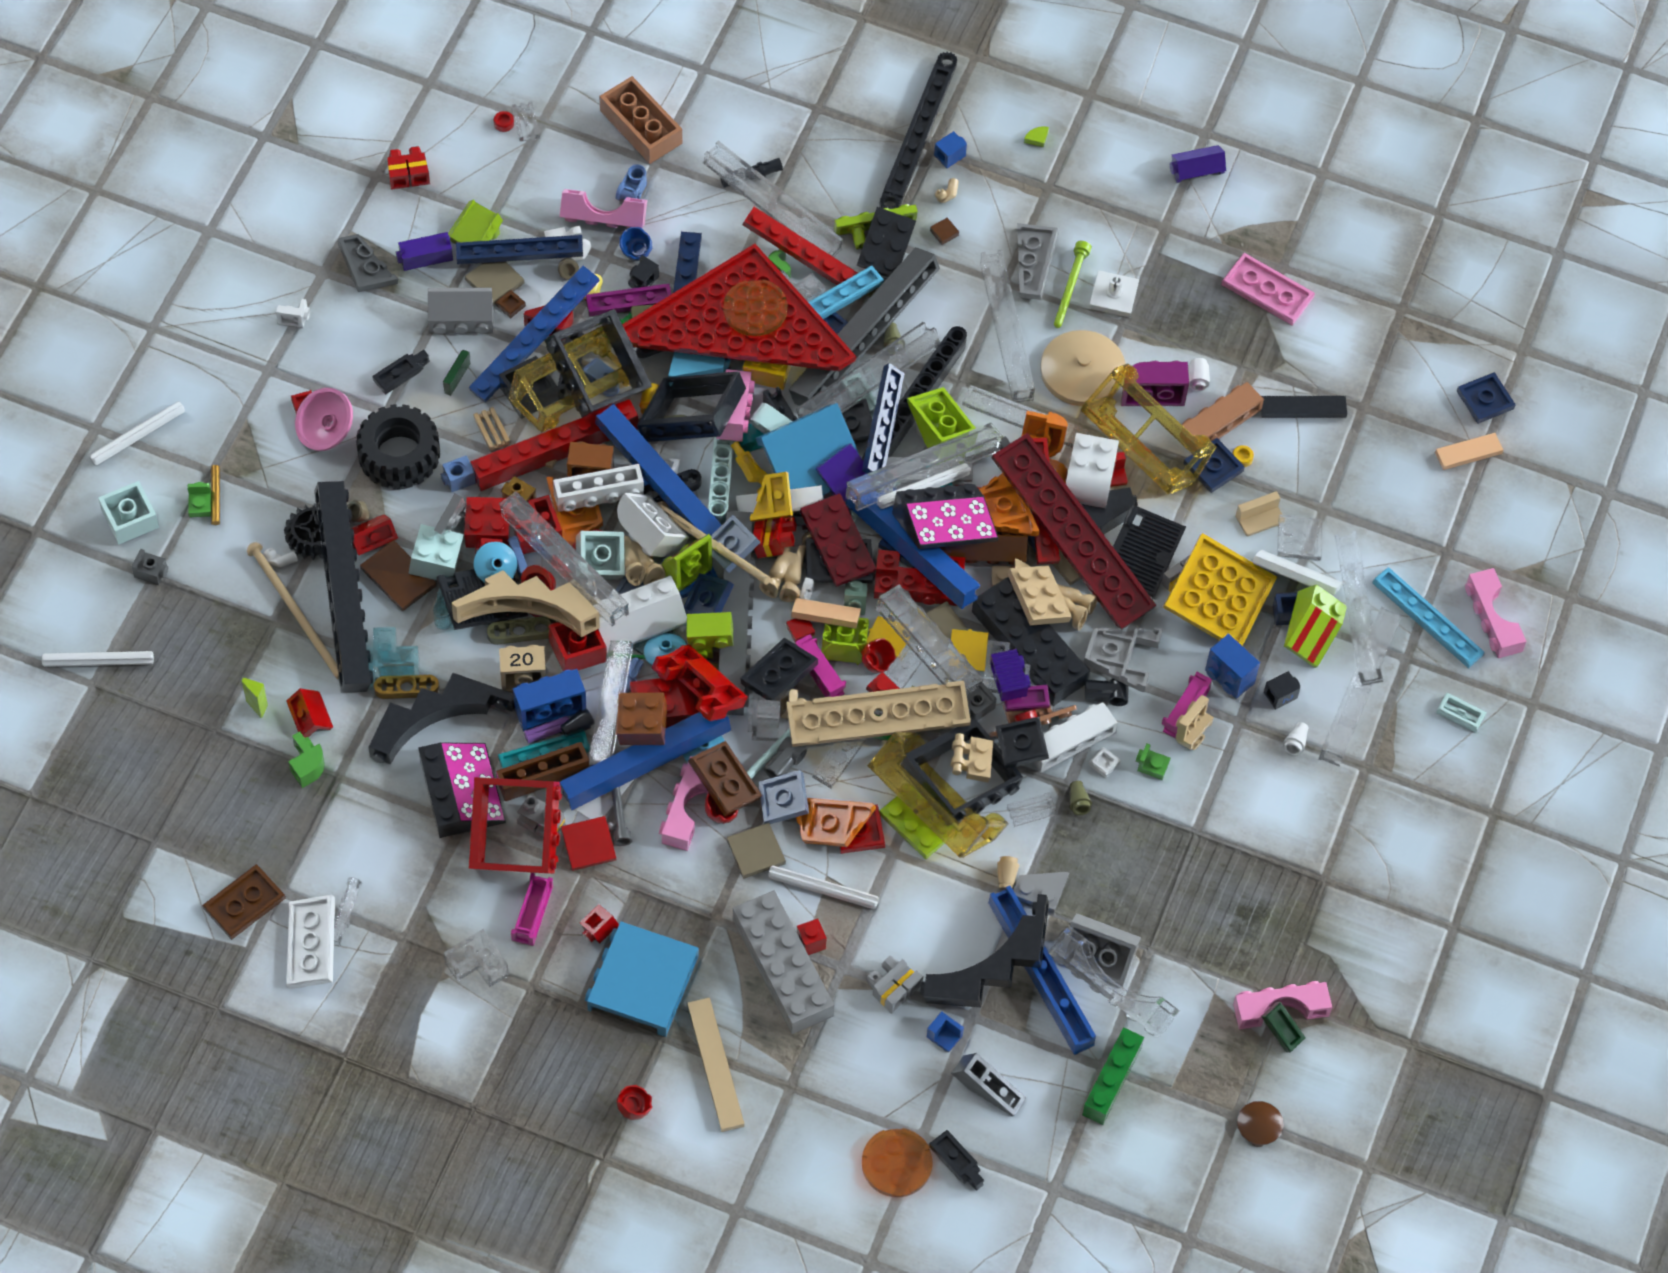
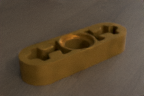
M433 675L381 676L374 682V691L376 696L381 699L417 698L420 690H417L416 683H419V689L421 687L427 689V683H431V689L428 690L438 693L439 681ZM408 682L413 687L409 691H403L400 688L401 685ZM383 684L387 685L386 691L381 689ZM394 684H396L397 691H394Z

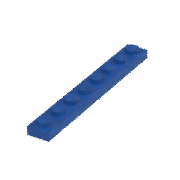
M583 265L469 386L470 391L486 403L500 388L499 374L524 362L600 281L599 277Z

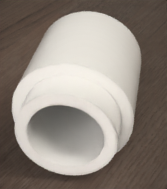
M1203 358L1192 359L1188 365L1189 387L1195 391H1203L1210 385L1209 365Z

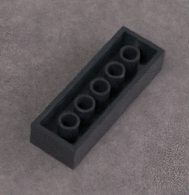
M1009 577L980 594L977 600L973 602L972 613L1005 651L1017 649L1018 656H1023L1025 664L1023 672L1029 675L1035 686H1048L1049 700L1052 706H1055L1085 686L1086 680H1089L1090 670L1050 624H1029Z

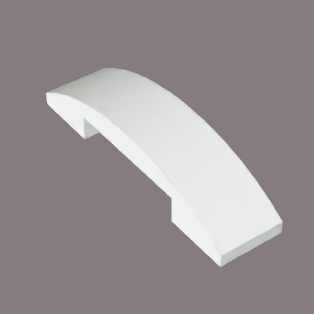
M822 485L790 489L792 511H799L805 506L823 500ZM758 493L736 496L738 512H754Z

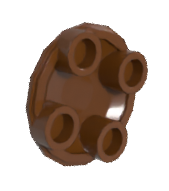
M1253 1101L1245 1105L1240 1110L1236 1121L1241 1135L1255 1147H1262L1276 1141L1284 1127L1283 1117L1279 1110L1272 1104L1264 1101Z

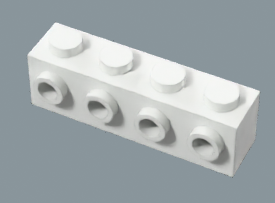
M639 464L553 480L554 497L558 512L572 511L582 507H594L597 504L615 503L621 499L624 493L644 495V481Z
M1103 702L1098 705H1091L1080 715H1072L1065 723L1049 728L1044 733L1049 759L1033 763L1042 773L1116 733L1118 722Z

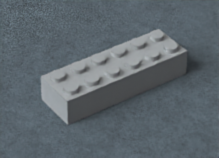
M775 890L733 907L732 919L791 1034L833 1017L834 1003Z

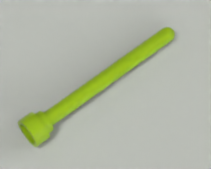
M1080 240L1075 244L1073 251L1076 257L1054 321L1055 328L1062 326L1083 259L1090 255L1092 246L1086 241Z

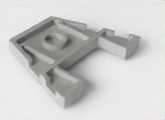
M1094 628L1084 657V664L1140 692H1145L1149 673L1130 669L1128 665L1135 644L1158 648L1163 629L1154 628V631H1144V628H1135V631H1122L1120 628Z

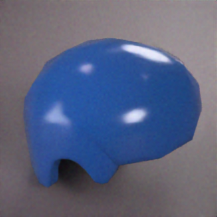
M630 227L623 231L619 238L623 254L633 261H640L641 255L648 257L652 250V240L649 234L641 227Z

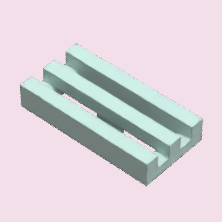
M1446 693L1436 713L1476 733L1487 712ZM1447 701L1450 702V703H1452V704H1454V705H1456V706H1458V707H1460V708H1456V707H1454V706L1448 704ZM1466 711H1468V712H1470V713H1472V714L1478 716L1479 718H1476V717H1474V716H1472V715L1466 713Z

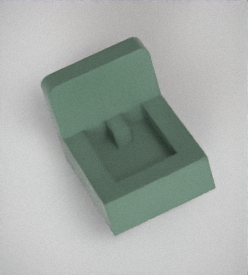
M859 581L845 583L844 606L860 608V615H865L867 583Z

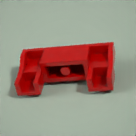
M878 550L874 590L875 599L897 600L904 603L919 602L925 605H941L947 601L949 605L957 606L916 568L899 567L900 553L898 551ZM949 556L965 570L966 558Z
M689 644L679 647L670 654L657 656L651 667L665 681L679 679L700 698L695 708L709 721L723 719L728 711L743 708L748 698Z

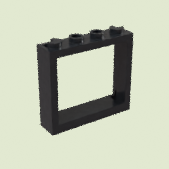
M615 309L553 333L544 340L546 348L556 364V369L565 382L566 390L570 393L575 403V408L582 418L610 407L612 404H617L641 394L652 387ZM601 324L632 389L592 405L561 340Z
M740 372L663 378L637 424L640 434L647 442L720 437L746 390ZM723 394L712 414L664 418L674 398Z
M975 718L971 719L970 726L956 727L906 753L900 766L948 826L956 822L958 824L963 822L969 815L980 813L990 804H997L1008 794L1010 796L1015 794L1020 789L1019 786L1023 779V776L1016 767L1005 769L1001 749L993 741L991 766L1004 780V783L954 809L921 769L920 765L951 750L957 733L964 735L965 742L970 740L971 737L993 741Z

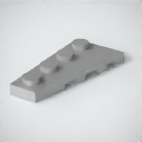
M1017 223L1020 297L1041 300L1058 236V228Z

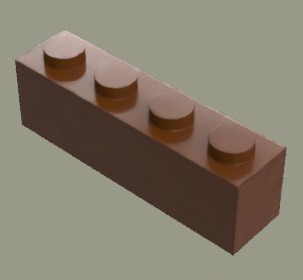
M997 532V542L939 548L948 556L966 558L965 562L977 563L979 560L986 561L989 564H998L999 561L1014 565L1015 559L1026 562L1028 536Z
M579 742L497 770L496 775L500 779L561 782L589 768L590 764L583 744ZM498 785L505 802L544 789Z

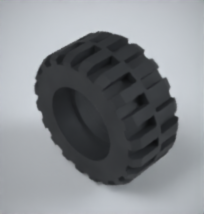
M397 404L390 405L389 408L384 406L379 408L377 413H370L368 420L365 419L360 424L361 429L357 431L356 435L358 460L364 474L368 477L370 476V480L378 484L380 482L381 486L386 488L389 486H393L394 489H400L402 486L410 488L413 487L414 483L420 484L424 482V477L429 478L433 474V469L437 468L438 459L440 458L437 427L434 421H431L428 414H421V409L416 407L411 409L409 405L402 404V407L397 406ZM394 437H406L418 444L412 452L403 456H389L379 450L385 441Z

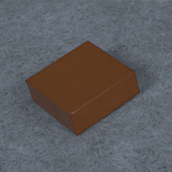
M948 217L930 227L931 233L942 245L959 236V230Z
M510 290L496 301V307L511 319L526 307V302Z

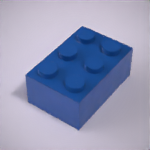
M577 669L565 670L558 675L552 677L545 676L538 681L529 684L522 683L513 688L514 708L523 732L565 716L568 718L572 717L578 710L587 708L586 691Z

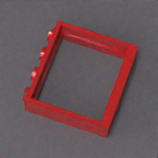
M474 777L469 869L554 874L556 862H558L556 846L559 845L560 835L557 832V823H560L561 811L558 809L559 800L562 799L560 782ZM489 785L546 788L542 866L485 863Z

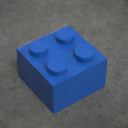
M1228 633L1210 649L1205 671L1212 680H1216L1227 694L1237 699L1255 684L1260 662Z

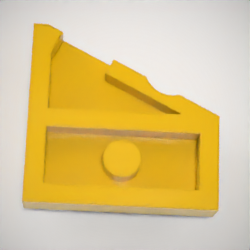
M788 472L764 476L762 489L758 493L757 503L753 514L750 515V521L793 516Z

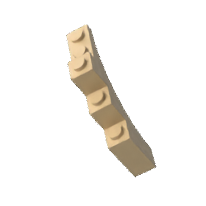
M504 570L486 578L484 587L452 602L453 619L457 623L480 615L508 611L527 612L554 619L571 628L580 637L600 628L599 612L570 582L550 591L537 576L517 585Z

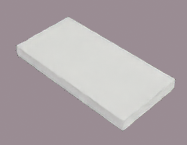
M1260 550L1253 559V564L1307 586L1318 585L1332 596L1338 592L1342 584L1338 580L1264 550Z
M332 894L289 902L286 984L289 989L333 982L335 897Z

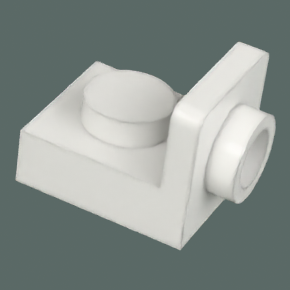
M306 299L301 300L299 308L278 305L276 311L278 324L303 328L305 320H309L310 308L307 307Z

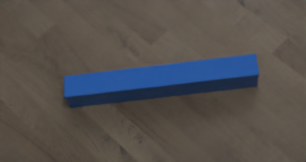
M614 404L596 416L595 424L632 465L639 464L642 477L674 513L706 535H712L722 526Z
M866 481L852 489H848L846 505L960 609H964L965 606L977 600L978 596L975 594V591L980 588V584L939 547L919 549L892 514L893 506L881 509L877 505V498L881 495Z
M699 712L667 728L665 731V745H633L561 781L562 793L569 803L570 809L574 810L612 791L614 788L620 787L732 731L730 720L727 716L723 719L709 721Z
M1010 885L999 893H991L988 901L1008 939L1018 926L1022 916L1027 915ZM1044 945L1042 968L1025 967L1070 1049L1076 1055L1095 1046L1096 1035Z

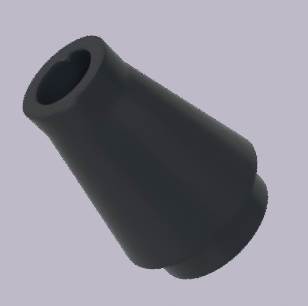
M587 708L584 710L580 709L565 723L561 724L560 728L565 737H568L569 735L591 729L595 722Z

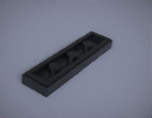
M1262 396L1264 399L1261 409L1262 418H1347L1348 414L1346 396Z

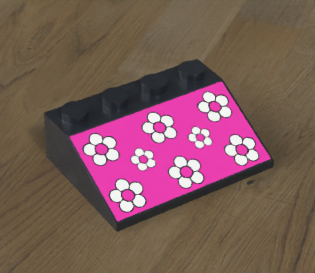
M975 484L896 491L892 514L919 549L998 541V535L985 497Z
M440 742L418 747L420 763L439 838L471 831L474 777L494 778L486 743ZM489 785L487 827L506 823L497 785Z

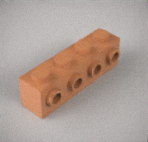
M1248 382L1241 386L1237 385L1227 396L1219 397L1209 408L1204 407L1197 416L1185 420L1182 424L1180 437L1196 452L1215 438L1220 439L1260 412L1264 399Z

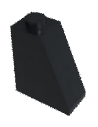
M1131 487L1109 490L1106 509L1081 505L1101 532L1106 534L1124 523L1132 504L1138 506L1136 495H1132Z

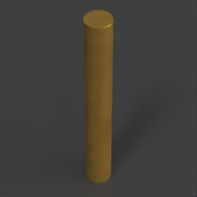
M218 465L211 466L212 525L220 524V466Z

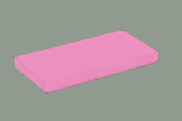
M1246 253L1242 254L1221 284L1292 326L1315 296V293Z

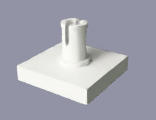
M1098 270L1089 309L1130 318L1139 279Z

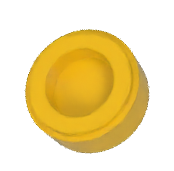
M1240 445L1233 450L1232 454L1244 467L1252 464L1254 453L1250 447Z

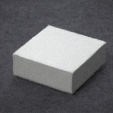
M1103 747L1089 761V766L1104 778H1107L1120 764L1121 760Z

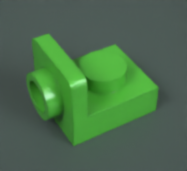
M780 249L773 251L768 258L790 281L791 267L785 261L786 253Z
M203 482L188 484L189 518L211 517L210 484Z
M1146 743L1144 750L1140 749L1135 762L1139 763L1137 771L1163 780L1171 758L1151 751V745Z

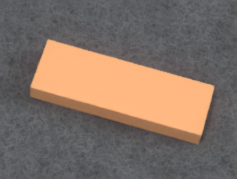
M1496 433L1438 448L1435 454L1442 469L1446 470L1503 453V448Z
M796 598L791 618L857 628L861 609Z

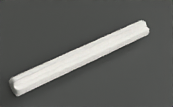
M179 401L175 402L90 454L91 461L95 465L102 463L184 413V406Z
M966 463L879 496L877 498V505L881 509L894 505L896 491L925 489L927 487L938 488L970 475L971 469Z
M152 651L45 653L42 655V665L44 667L151 665L154 662Z
M771 866L768 877L776 881L871 909H875L878 904V896L777 866Z

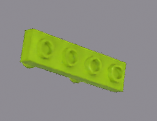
M905 204L895 209L884 208L913 220L917 219L918 210L916 205ZM863 212L857 216H842L836 219L834 223L835 236L851 233L855 248L857 250L862 249L866 239L864 231L869 230L875 212Z

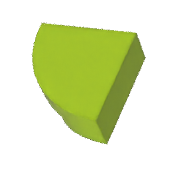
M1049 127L1033 128L1026 134L1024 143L1044 147Z

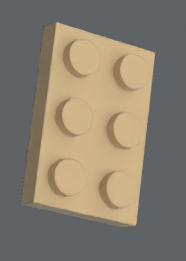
M1049 566L1010 568L1007 575L1030 625L1070 621L1072 615Z

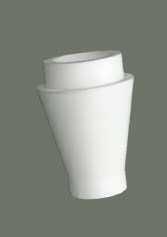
M1296 723L1294 729L1283 742L1284 750L1288 754L1296 756L1305 750L1306 736L1309 729L1305 723Z

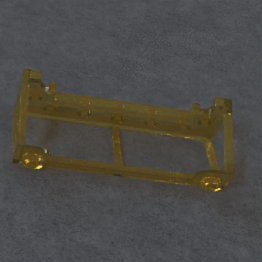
M602 326L564 345L571 362L586 385L584 389L589 399L621 382L625 387L631 386L618 358L611 352L612 346ZM593 352L601 358L607 356L619 369L590 383L577 359ZM550 353L515 371L508 398L541 433L555 428L559 423L560 415L575 407L571 395H568L543 408L532 390L533 382L557 370ZM527 392L539 411L538 420L520 403Z
M1125 364L1116 367L1084 403L1080 411L1110 439L1119 441L1118 447L1167 494L1194 485L1216 446L1205 435L1193 436L1136 382L1139 375L1133 366ZM1114 379L1115 383L1108 395L1094 400L1107 384ZM1119 386L1151 415L1135 435L1115 417L1117 413L1115 404L1117 401L1113 399V396ZM1155 419L1194 455L1193 459L1183 470L1177 467L1169 469L1138 439ZM1204 457L1194 474L1188 472L1198 459Z
M894 732L867 766L959 858H964L995 841L1009 823L997 813H990L986 817L981 816L979 813H973L959 823L900 765L907 756L906 753L926 744V742L917 733ZM927 762L920 765L921 769L954 809L967 803ZM980 837L984 839L982 842L974 845Z

